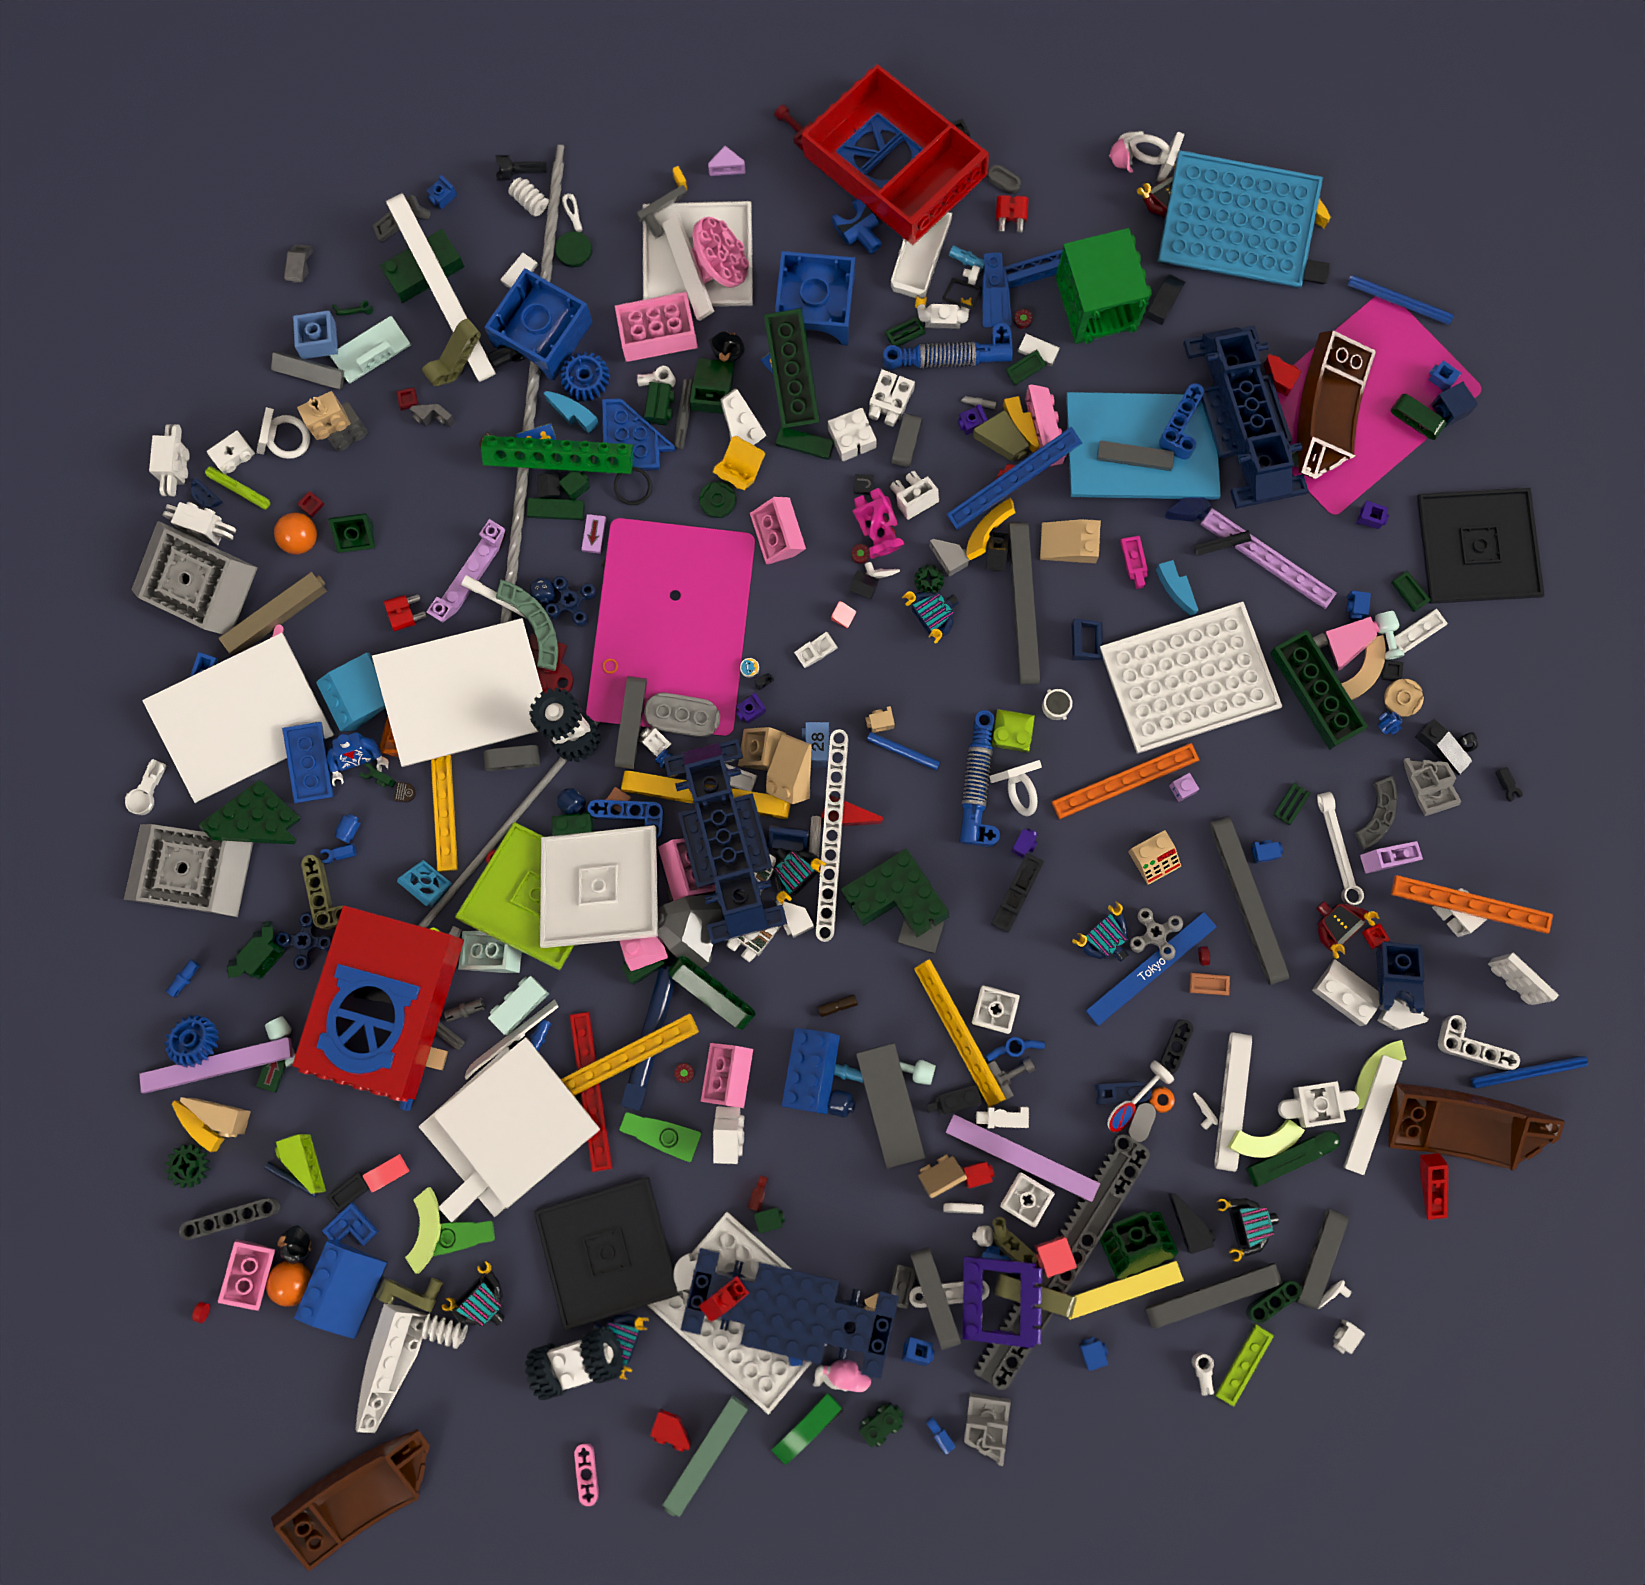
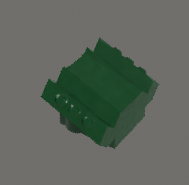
M273 921L262 922V931L253 932L252 938L241 950H237V959L229 960L227 965L228 978L239 977L245 972L251 978L255 977L259 980L282 957L285 952L274 941Z
M1145 1211L1115 1222L1112 1224L1113 1228L1104 1231L1099 1239L1116 1279H1125L1129 1274H1138L1151 1266L1160 1265L1164 1260H1172L1178 1254L1161 1212L1152 1211L1146 1214Z

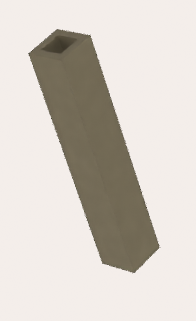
M310 572L218 639L232 656L245 651L273 631L276 625L283 624L326 593L327 590L324 588L326 583L320 575L316 577Z

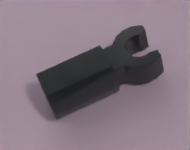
M1508 767L1495 772L1503 790H1506V799L1509 802L1514 800L1512 793H1515L1518 798L1523 796L1522 791L1516 788V782Z

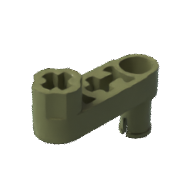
M997 1217L996 1220H993L995 1244L1012 1261L1036 1263V1267H1039L1036 1254L1012 1232H1009L1006 1228L1005 1219Z
M385 1278L376 1298L384 1303L392 1304L395 1297L422 1310L431 1312L443 1282L436 1278H431L425 1294H420L394 1280Z

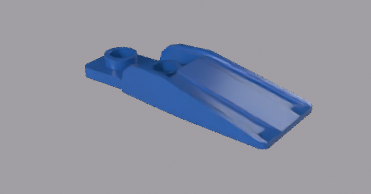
M1000 252L984 254L982 322L984 328L994 327L998 323H1005L1008 326L1012 325L1009 286L1005 270L1003 271L1002 253Z

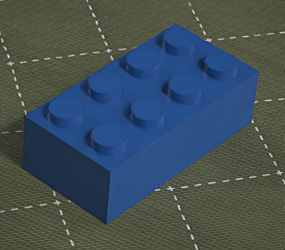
M795 1028L782 1107L827 1114L840 1035Z

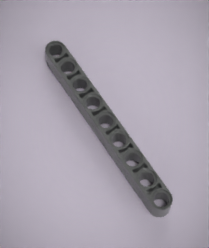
M1012 522L1008 525L1019 682L1020 685L1039 684L1040 671L1028 522Z
M1227 816L1211 821L1209 826L1265 979L1269 985L1288 980L1289 973L1232 820Z

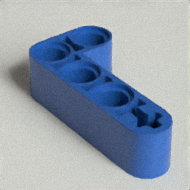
M1191 384L1188 387L1159 440V446L1163 450L1174 451V456L1180 459L1190 458L1196 448L1195 439L1183 433L1204 394V389L1199 384Z
M593 800L588 804V812L596 819L645 821V826L655 825L659 828L656 840L660 839L663 835L664 809L657 802ZM599 805L600 808L607 809L608 815H606L604 810H599L598 814H596L593 808ZM615 805L621 806V812L618 815L612 814V808ZM634 806H638L641 809L640 813L636 816L631 815V809ZM653 807L660 809V813L657 816L650 815V810Z

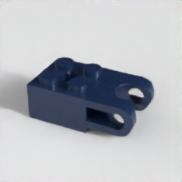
M1382 942L1376 951L1380 1010L1390 1011L1394 1004V999L1400 998L1408 1003L1411 1013L1421 1014L1425 1006L1422 945Z

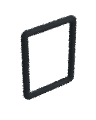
M952 278L942 299L972 310L980 298L982 287ZM954 282L979 290L972 306L946 298Z

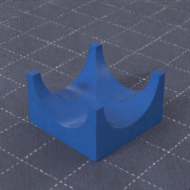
M781 251L775 312L803 308L806 330L828 333L836 337L841 345H848L853 284L855 282V257Z

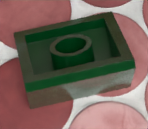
M366 513L328 519L338 553L375 548L373 521Z

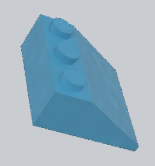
M369 652L328 672L316 682L340 731H355L386 708L374 662Z

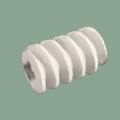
M517 178L509 188V194L535 217L539 216L549 203V199L544 198L542 193L539 194V190L534 189V185L529 184L527 179Z
M429 1313L423 1325L422 1338L426 1340L430 1336V1341L434 1342L437 1339L438 1344H442L445 1341L447 1347L453 1343V1348L457 1349L465 1339L468 1325L461 1329V1323L458 1322L454 1327L453 1320L445 1324V1317L438 1322V1315H435L431 1320Z

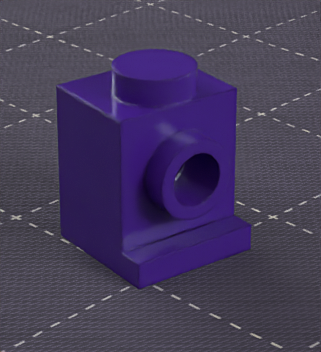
M981 404L960 413L957 420L960 430H964L966 435L973 433L974 428L988 421Z
M1366 501L1361 507L1356 524H1364L1380 529L1388 521V507Z
M753 693L752 696L736 705L738 711L735 713L741 722L745 720L747 724L766 713V708L756 693ZM750 705L753 707V709L751 711H747L746 707Z
M1029 828L1027 830L1023 829L1011 852L1022 858L1029 851L1033 852L1038 843L1035 841L1038 833Z

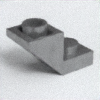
M294 244L288 251L285 280L300 283L309 274L307 259L313 253L311 245Z
M439 404L417 405L410 408L413 414L412 418L418 424L423 423L428 426L435 418L442 425L446 423L449 427L455 423L452 415Z

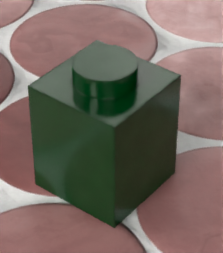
M572 471L559 481L561 489L571 500H576L590 489L588 484L589 478L583 471L581 473L579 471Z
M778 1207L754 1214L759 1234L782 1228V1223L786 1222L783 1210L779 1211Z

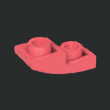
M399 1154L362 1176L373 1193L408 1173L409 1169Z

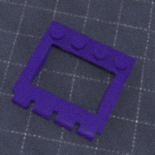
M965 1256L963 1340L1033 1348L1035 1344H1041V1328H1035V1325H1041L1042 1308L1035 1307V1304H1042V1287L1035 1286V1283H1042V1268L1036 1267V1263ZM984 1269L996 1272L1021 1273L1020 1334L1002 1330H983L982 1277Z

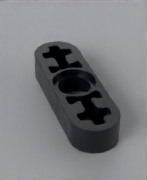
M1180 1020L1175 1024L1161 1058L1160 1064L1166 1069L1167 1066L1164 1063L1169 1062L1171 1058L1167 1054L1178 1056V1059L1173 1058L1171 1064L1174 1068L1167 1070L1170 1074L1178 1070L1193 1033V1025L1188 1020ZM1186 1024L1188 1032H1184L1181 1038H1185V1042L1180 1038L1174 1037L1175 1034L1180 1036L1181 1029H1179V1026ZM1174 1041L1179 1042L1182 1046L1179 1053H1175L1171 1049V1044Z

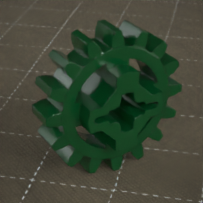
M190 1144L188 1147L187 1145H181V1150L174 1148L175 1154H168L171 1160L165 1162L169 1166L165 1173H170L167 1179H174L173 1185L180 1184V1188H186V1186L192 1188L194 1183L201 1184L200 1178H207L204 1172L210 1170V1168L206 1167L210 1160L204 1159L207 1153H200L202 1148H195L193 1144ZM189 1163L190 1167L185 1169V1165Z

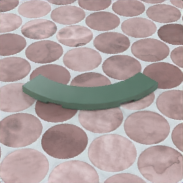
M500 580L496 599L504 601L520 611L529 621L535 632L539 648L537 667L556 672L558 645L555 629L548 614L541 604L522 588L510 582Z

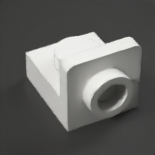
M645 728L640 734L639 742L644 744L656 757L671 745L656 728Z

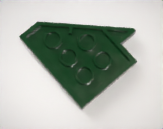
M259 779L199 823V828L212 840L294 845L297 839L287 830L299 822L300 817Z

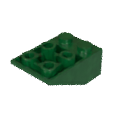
M698 358L690 398L692 411L724 414L720 399L731 392L735 362Z

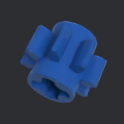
M1387 711L1379 717L1380 722L1378 726L1383 733L1394 735L1402 729L1400 724L1403 721L1396 712L1389 713Z

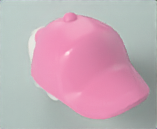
M1143 131L1128 132L1119 137L1118 141L1112 146L1109 155L1115 167L1127 168L1130 173L1133 172L1130 166L1133 164V155L1129 149V142L1133 137L1143 135Z
M841 1359L835 1361L830 1366L821 1365L817 1367L813 1386H820L825 1382L832 1389L863 1392L870 1386L871 1379L869 1376L861 1375L856 1362Z

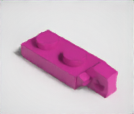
M1140 536L1123 538L1120 542L1130 580H1134L1136 589L1144 588V577H1147L1148 569Z

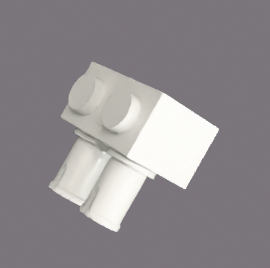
M915 471L911 472L912 475L908 473L906 476V480L911 484L907 489L904 488L899 480H896L897 485L894 482L890 485V489L897 496L898 508L907 520L939 502L938 488L928 476L921 480Z

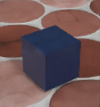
M1463 381L1440 393L1431 404L1434 411L1446 420L1445 428L1468 416L1478 405Z

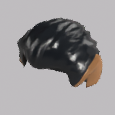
M722 331L709 339L714 355L721 361H735L744 353V344L740 336L735 333L730 334L728 331Z
M299 1225L286 1230L278 1240L279 1254L286 1262L297 1264L309 1257L311 1240L309 1235Z

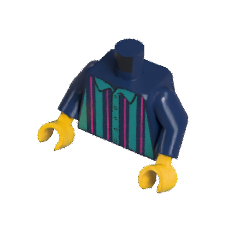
M908 591L902 596V598L909 600L905 603L906 606L912 604L911 610L929 634L928 637L936 638L935 644L949 634L954 623L955 613L952 608L959 604L954 594L944 599L940 592L935 594L934 592L913 593Z
M1115 901L1117 904L1115 909L1110 905L1108 906L1113 915L1110 913L1086 935L1077 933L1080 936L1079 941L1072 940L1074 944L1079 945L1086 955L1098 959H1107L1113 954L1120 962L1129 955L1122 947L1128 940V929L1122 913L1123 907L1117 901Z
M625 1314L616 1316L608 1322L607 1327L613 1330V1334L616 1333L618 1336L617 1341L621 1343L620 1349L623 1350L622 1357L624 1358L622 1365L627 1366L629 1364L641 1330H647L643 1326V1321H649V1318ZM595 1324L593 1330L601 1328L602 1326ZM626 1366L621 1370L622 1374L619 1376V1378L625 1380L628 1379L624 1375L625 1371L632 1372V1369Z

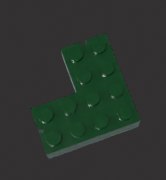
M907 848L841 889L844 898L863 927L894 907H897L916 938L931 929L930 919H932L933 925L936 926L949 918L948 909Z

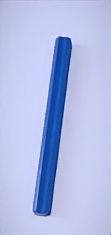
M1352 275L1348 281V285L1445 324H1450L1454 315L1357 276Z
M1580 1056L1471 1078V1085L1473 1088H1480L1588 1066V1060L1586 1056Z

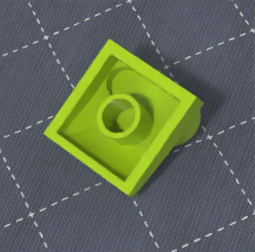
M997 709L991 746L1029 753L1035 715Z

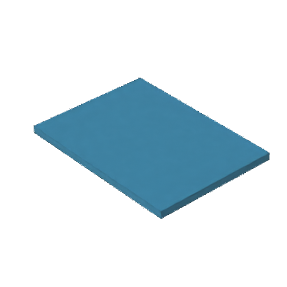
M1179 150L1157 262L1301 288L1323 177Z
M1067 392L1068 429L1072 427L1082 441L1081 445L1069 452L1070 496L1220 499L1218 452L1202 401L1200 400L1183 433L1195 439L1196 448L1188 459H1180L1174 456L1173 468L1171 471L1099 461L1097 460L1099 442L1101 440L1162 449L1159 446V440L1184 394Z

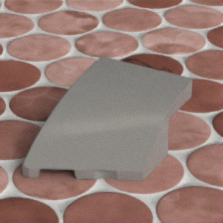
M1410 758L1404 759L1403 762L1409 783L1424 816L1461 804L1462 801L1453 787L1456 776L1448 762H1432L1430 760H1423L1421 762L1411 761Z
M970 1393L965 1443L972 1448H977L980 1453L985 1456L988 1455L997 1461L998 1465L1003 1466L1010 1399Z

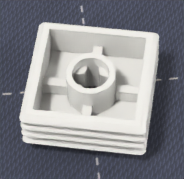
M982 986L972 1024L1009 1034L1020 996ZM995 1004H997L998 1009L1001 1010V1012H998L996 1015H994L993 1011L990 1010V1008L994 1007Z
M1019 1172L1000 1207L1030 1226L1036 1227L1052 1200L1054 1192ZM1030 1194L1032 1203L1024 1205L1022 1197Z

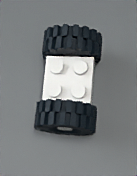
M555 687V691L551 688L547 689L548 693L546 694L542 691L540 693L541 697L538 698L536 696L534 698L536 703H531L530 706L533 710L529 711L530 721L542 736L551 740V745L563 759L566 758L570 762H572V759L575 762H580L579 758L586 760V755L592 756L594 754L592 750L598 749L596 743H600L601 740L598 737L601 736L600 731L594 721L582 712L578 701L567 690L563 689L561 691L560 688Z
M606 1326L584 1333L581 1340L560 1347L554 1344H547L530 1350L526 1356L528 1360L525 1361L527 1366L525 1374H528L526 1379L527 1382H530L531 1385L529 1387L531 1391L534 1390L533 1394L535 1397L538 1396L539 1400H547L563 1395L567 1392L568 1388L591 1381L600 1384L619 1378L622 1374L621 1370L624 1369L622 1365L624 1358L622 1357L623 1350L620 1349L621 1343L617 1341L618 1336L616 1333L613 1334V1330Z

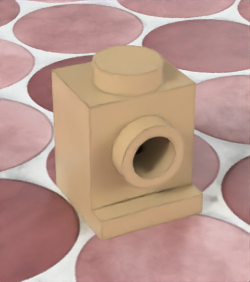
M891 706L887 707V710L884 712L882 709L875 710L869 717H865L867 729L871 728L872 733L894 729L895 724Z

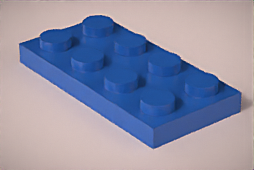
M322 722L282 728L294 803L334 797Z

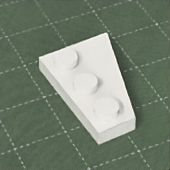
M737 389L732 390L720 399L731 439L736 435L755 445L767 436Z

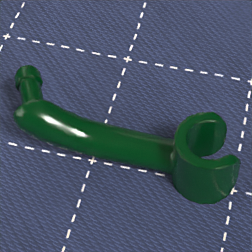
M366 300L362 301L360 307L338 309L336 304L332 305L336 315L340 316L360 312L369 315L373 312L372 306L365 309L369 305V302Z

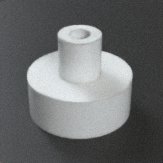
M973 265L972 270L964 269L963 276L969 277V284L976 285L981 267Z
M979 1226L972 1235L973 1240H977L979 1246H990L993 1242L992 1228L990 1226Z

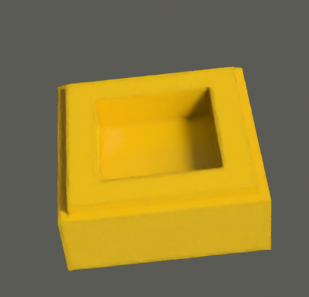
M679 166L673 168V177L678 187L684 185L686 190H688L686 180Z

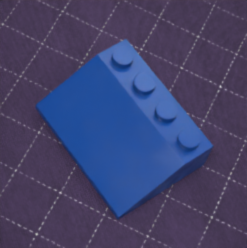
M335 1240L327 1241L294 1319L322 1330L355 1339L388 1262Z

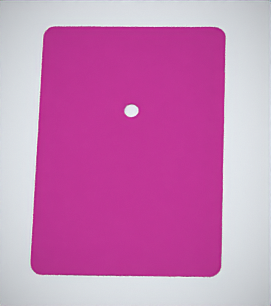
M1376 296L1334 330L1376 350L1365 384L1357 419L1354 455L1356 456L1344 461L1331 471L1321 474L1322 476L1317 479L1304 475L1309 492L1330 514L1334 515L1341 513L1428 439L1391 413V408L1401 394H1408L1434 411L1431 404L1443 391L1428 380L1431 377L1429 372L1435 364L1439 366L1444 360L1461 372V375L1451 387L1463 381L1474 398L1481 392L1480 383L1406 308ZM1315 347L1294 364L1302 372L1288 396L1286 397L1277 392L1292 438L1290 445L1297 443L1301 397ZM1292 467V474L1294 476L1302 475L1299 473V467Z
M617 518L612 521L588 694L587 716L596 722L620 724L626 681L628 676L647 678L641 727L651 728L644 714L646 702L656 694L665 692L711 701L720 713L719 726L712 735L727 736L732 733L735 722L740 665L755 539L751 534ZM673 590H678L681 593V597L677 601L670 598V593ZM614 659L617 662L618 669L615 673L609 674L604 671L603 663L605 660ZM606 662L605 669L607 671L615 670V662Z

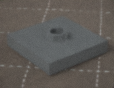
M904 919L898 943L935 954L944 921L934 926L932 919H930L931 929L916 938Z

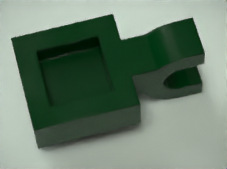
M366 762L365 766L370 771L368 774L360 772V777L364 779L374 777L377 779L375 783L384 788L387 785L391 788L394 787L396 781L393 778L378 771Z

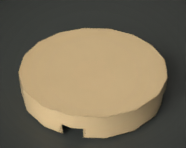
M1398 679L1392 682L1386 688L1384 694V703L1391 713L1393 711L1396 712L1400 717L1417 713L1424 701L1421 687L1410 679Z

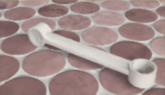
M1331 792L1318 794V806L1324 814L1344 885V890L1341 894L1342 901L1346 904L1357 905L1363 901L1364 893L1360 887L1356 886L1335 813L1334 797ZM1349 889H1354L1358 892L1359 898L1357 902L1352 903L1347 899L1346 894Z

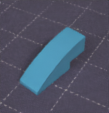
M549 391L544 393L546 400L570 426L577 422L589 434L599 425L597 417L578 402Z
M1173 560L1159 564L1156 572L1167 593L1182 610L1191 617L1195 616L1198 608L1187 576L1179 577Z

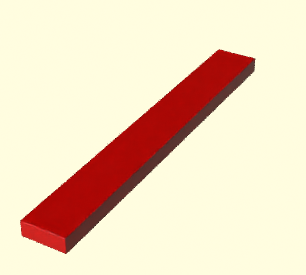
M590 1012L569 1015L577 1071L597 1061ZM598 1083L581 1092L583 1108L601 1129L588 1140L592 1172L613 1169L601 1086Z

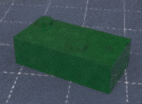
M443 229L426 238L446 278L465 268L461 257ZM410 248L379 265L402 304L430 288Z

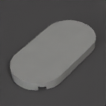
M663 692L650 698L646 702L644 709L648 724L659 731L694 737H707L717 730L720 723V713L717 707L706 699Z

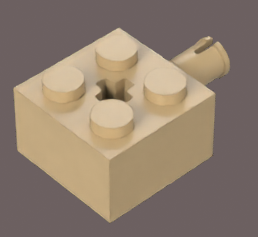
M332 391L319 397H313V400L310 398L307 403L297 407L306 427L316 440L325 439L330 434L342 431L351 424L341 403Z

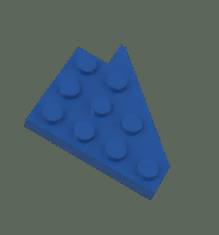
M621 398L602 399L603 442L633 444V467L643 470H660V452L675 451V446Z

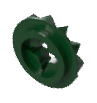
M925 565L920 567L915 573L914 583L920 592L937 593L943 587L944 576L941 569H938L935 565ZM928 573L932 578H935L932 580L931 586L927 580H924L927 578Z

